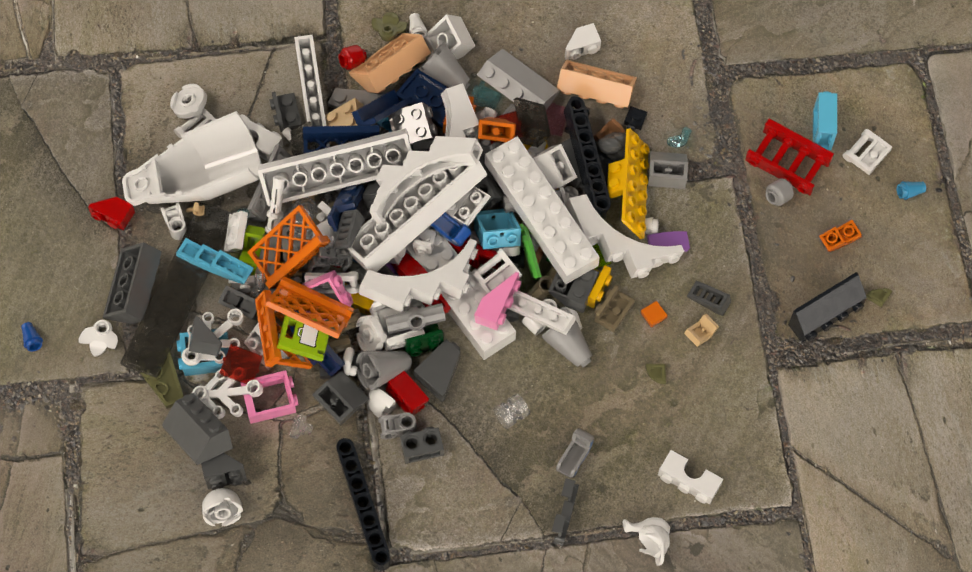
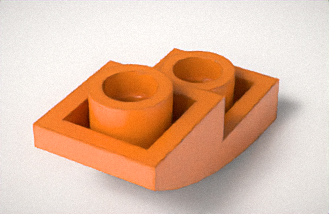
M850 220L838 228L835 226L821 234L819 238L828 252H831L862 237V234L854 221Z

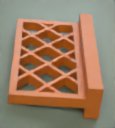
M298 205L248 251V254L267 280L265 284L268 289L278 287L283 276L291 278L313 256L319 253L320 247H325L331 241L327 235H322L304 207ZM299 212L303 216L302 224L295 223L296 215ZM284 225H290L289 236L282 235ZM295 226L302 227L301 238L294 237ZM307 228L312 229L315 234L311 240L306 239ZM272 236L277 237L276 248L269 247ZM282 238L289 239L288 250L281 249ZM294 240L301 241L299 251H293ZM259 248L264 249L263 259H259L255 253ZM269 250L276 251L275 261L268 260ZM281 252L288 253L285 263L280 262ZM268 263L275 264L272 275L267 271Z
M285 276L282 277L280 284L266 303L267 307L336 339L339 338L344 328L347 327L354 308Z
M263 290L255 299L265 367H273L275 364L311 369L313 365L307 357H304L305 362H302L296 356L297 354L284 350L282 351L290 359H283L281 357V349H278L277 345L279 341L278 333H281L282 327L276 323L275 317L283 322L284 316L280 312L266 306L272 294L270 290ZM286 333L285 337L292 339V337Z

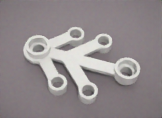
M231 309L228 312V320L213 332L218 339L232 326H238L243 322L244 318L241 310ZM205 312L202 315V320L211 330L214 316L211 312ZM208 316L212 317L210 321H206L205 318ZM234 317H239L238 321H233L232 319ZM190 325L187 329L189 335L188 347L182 352L183 362L188 366L197 365L200 361H215L217 364L224 363L226 356L223 351L219 353V355L223 356L220 360L216 359L217 356L189 351L190 331L192 329V325ZM237 338L220 340L222 342L221 348H229L231 351L240 349V341ZM233 342L238 343L236 347L231 346ZM190 355H195L194 359H189L188 357Z
M237 367L230 377L223 369L218 370L206 386H197L193 389L192 393L218 419H222L226 414L225 409L217 406L211 400L212 398H219L230 409L232 415L240 417L243 414V408L239 404H235L229 396L249 394L252 397H258L263 393V386L257 380H250L246 386L231 388L237 380L241 381L246 377V371L241 367ZM219 382L223 383L219 389L213 390Z

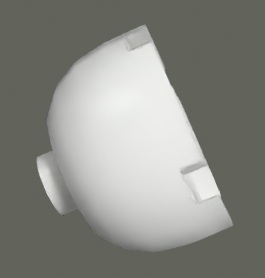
M215 489L208 493L202 502L203 519L211 526H215V523H222V526L233 524L241 518V512H243L239 496L231 489Z

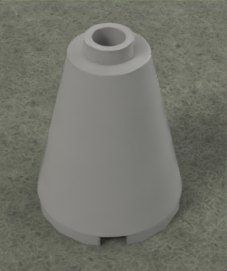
M444 42L427 58V62L423 63L419 68L421 72L449 88L463 83L466 90L470 85L468 83L470 78Z
M577 321L574 322L566 335L550 328L541 336L544 341L576 367L581 365L584 368L592 361L590 357L593 355Z
M363 351L358 354L356 364L359 363V369L357 370L358 378L365 388L374 390L401 372L408 371L412 365V358L405 351Z

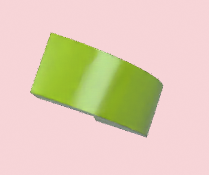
M248 225L244 235V248L238 260L253 267L254 270L250 276H255L257 265L248 254V251L265 236L266 232L263 227ZM259 248L255 252L258 258L260 256L261 248Z

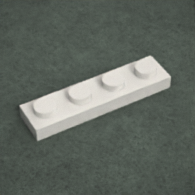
M521 291L514 292L513 304L511 308H508L565 335L576 321L574 315Z

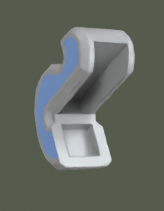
M577 428L572 435V441L556 466V471L569 478H574L593 445L594 436Z

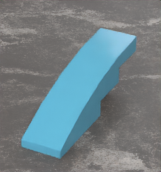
M185 238L176 252L177 257L197 267L241 284H245L254 270L250 265L222 250L218 252L205 244L200 246Z

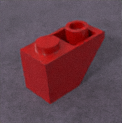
M119 197L91 203L88 206L92 218L97 221L103 220L114 229L119 228L123 231L135 214L133 204Z

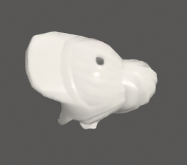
M658 517L647 518L639 523H630L628 520L623 519L624 531L639 532V539L647 548L639 549V551L655 557L657 566L662 565L665 554L670 546L669 524Z

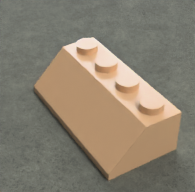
M401 33L367 58L363 64L352 69L349 74L367 92L379 94L385 91V87L389 84L397 82L401 75L410 72L413 66L424 62L431 52L421 34Z
M566 60L560 71L557 89L566 95H571L572 93L582 99L592 98L596 99L598 103L606 104L608 102L614 104L617 108H628L637 77Z

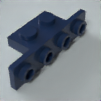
M363 185L345 187L340 191L327 216L328 224L332 226L334 232L338 231L343 212L357 209L362 199V194L365 191Z

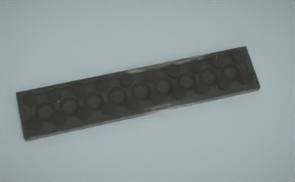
M201 202L199 206H205L204 215H194L176 252L185 238L200 246L205 244L219 252L226 239L229 214L233 213ZM176 252L120 362L121 366L155 378L158 377L209 274L208 271L177 257Z

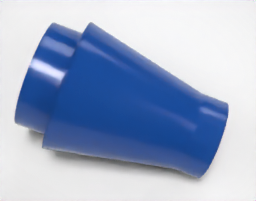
M31 322L22 324L24 347L30 352L39 350L42 347L43 339Z

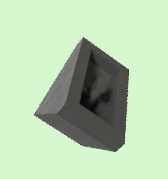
M196 316L191 329L189 351L214 356L219 355L222 342Z

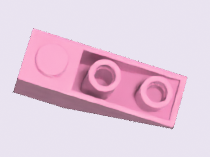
M515 272L481 299L474 315L476 323L494 330H498L499 325L504 324L506 319L505 312L507 308H511L514 301V292H518L521 286L518 272Z

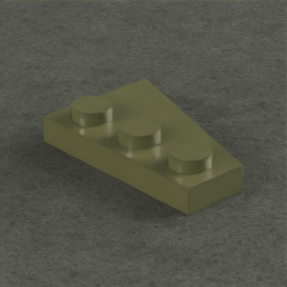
M169 348L131 360L166 409L171 408L176 400L184 397Z

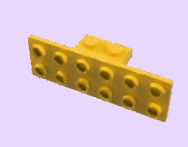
M628 128L626 129L625 159L608 165L607 190L610 198L623 195L621 220L639 239H644L646 231L645 217L647 214L646 200L648 198V154L650 149L639 138L637 133Z

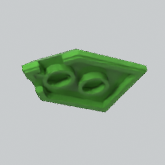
M519 224L531 277L535 281L542 276L528 228L523 224Z

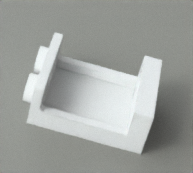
M376 301L371 305V315L375 314L378 316L381 327L387 335V339L383 343L386 351L404 347L405 339L425 334L423 328L419 331L409 329L392 334L388 333L385 317L406 312L411 308L410 305L408 307L405 306L402 312Z

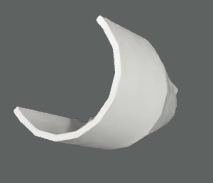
M235 111L184 133L181 136L182 139L174 145L172 143L167 146L168 149L159 156L156 154L139 168L128 172L123 177L122 184L125 199L128 203L133 204V206L144 202L159 204L212 200L260 180L258 166L262 163L247 125L238 112Z

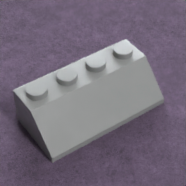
M501 49L489 58L477 73V76L538 121L560 92L559 89L504 49Z

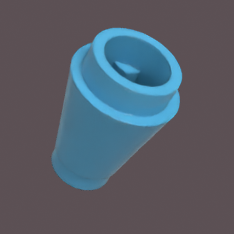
M902 181L897 185V195L900 199L907 200L926 192V184L923 181Z

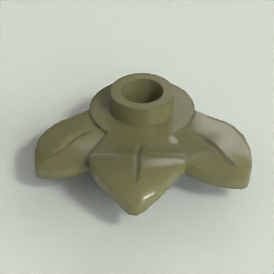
M394 12L386 13L382 19L373 18L371 22L372 28L379 32V36L384 41H392L397 34L403 33L407 29V22L399 21L398 15Z

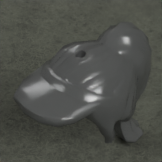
M612 132L605 135L604 138L595 141L596 148L614 162L625 159V133Z

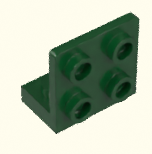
M437 323L423 327L425 334L405 339V352L412 357L419 356L422 352L429 350L433 352L444 342L443 330H439Z

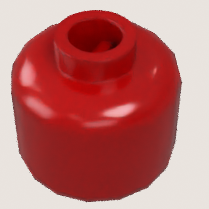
M352 45L342 48L338 59L340 65L350 71L363 64L367 59V54L359 45Z

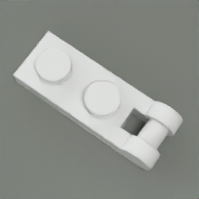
M306 272L304 275L305 282L326 273ZM358 272L337 273L342 278L343 286L350 294L359 293ZM345 281H350V285H345ZM329 282L311 288L319 293L335 294Z

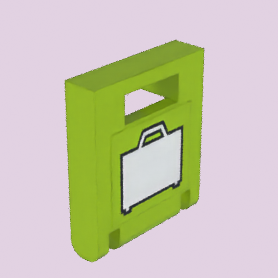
M285 315L277 348L313 360L323 361V354L326 351L329 335ZM288 325L293 327L295 325L292 339L285 337Z

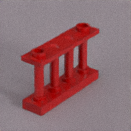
M769 118L763 130L766 136L756 152L750 149L747 151L745 160L751 166L758 167L778 179L787 180L799 192L810 196L815 186L811 181L821 165L829 167L834 153ZM776 139L782 142V145L772 161L763 157L762 154L771 140ZM788 148H793L799 153L787 170L778 164ZM805 156H808L815 160V163L803 179L794 173Z

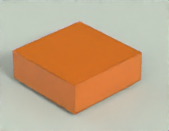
M657 301L640 312L651 328L665 320L668 316Z

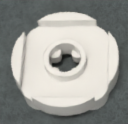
M187 84L181 87L183 90L179 93L177 91L174 93L170 102L171 109L176 116L183 119L193 116L199 117L203 113V108L207 102V94L199 85Z
M374 314L360 317L356 323V327H359V333H356L359 346L363 351H381L387 335L381 327L378 316Z

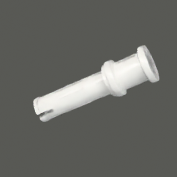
M276 175L273 177L271 205L266 215L268 223L265 227V232L267 233L280 223L284 216L281 211L286 179L284 176Z

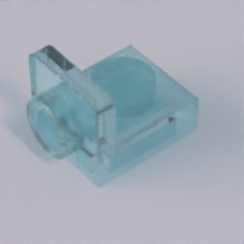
M482 80L479 86L476 85L472 91L474 103L481 107H489L494 110L501 99V93L485 87V81Z

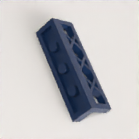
M391 90L351 113L357 126L372 125L413 102V99L408 97L399 101L395 90Z
M379 125L303 127L304 154L328 148L326 145L329 142H336L338 145L349 141L379 135ZM308 142H316L320 145L317 149L308 150Z

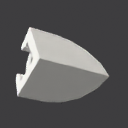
M376 388L369 391L368 406L378 418L383 415H389L396 408L395 400L381 389Z

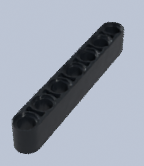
M573 96L569 99L564 109V116L584 193L587 194L592 206L603 218L611 206V201L585 103L582 98Z
M343 438L336 445L338 458L373 566L377 570L384 571L391 564L386 540L354 443L348 438ZM343 447L351 448L347 453L341 451ZM349 465L357 466L353 471L346 469ZM355 483H361L363 485L359 489H355L352 487ZM361 501H367L369 503L366 507H360L358 505ZM367 519H373L375 521L374 524L370 526L365 525L364 522ZM374 537H377L381 540L378 544H372L370 542V540ZM379 556H385L387 558V560L383 563H379L376 561L377 557Z

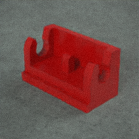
M405 371L387 383L385 391L405 413L416 415L426 407L424 404L429 401L428 396Z

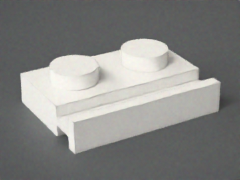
M239 211L229 214L224 245L225 252L231 253L232 251L242 250L248 216L247 212Z

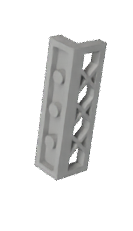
M275 145L268 163L292 156L280 145ZM259 181L247 209L250 211L247 218L251 221H266L267 211L270 209L266 202L261 181Z

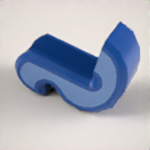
M446 212L430 225L432 229H435L447 241L458 247L462 246L471 235V230L466 224L460 225Z

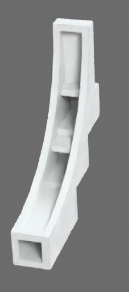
M463 83L446 88L441 94L446 113L445 137L466 138L467 135L474 133L475 129L479 126L478 119Z
M435 136L429 151L409 150L403 161V166L382 165L376 179L380 188L377 190V195L369 211L376 223L384 224L389 212L398 200L422 180L450 168L477 165L483 151L476 138Z
M587 194L571 197L565 204V207L590 244L593 246L598 243L605 262H619L623 259L631 278H644L649 275L652 268L659 267L663 263H676L684 253L682 245L668 247L653 246L638 242L621 234L602 219L592 206Z
M470 238L464 249L453 260L441 268L415 276H392L368 270L360 284L359 294L400 312L403 311L405 306L408 307L412 298L430 306L434 299L438 300L441 292L460 299L463 293L467 294L471 284L468 282V272L471 267L469 262L471 259L474 260L478 253V249H475L477 241Z

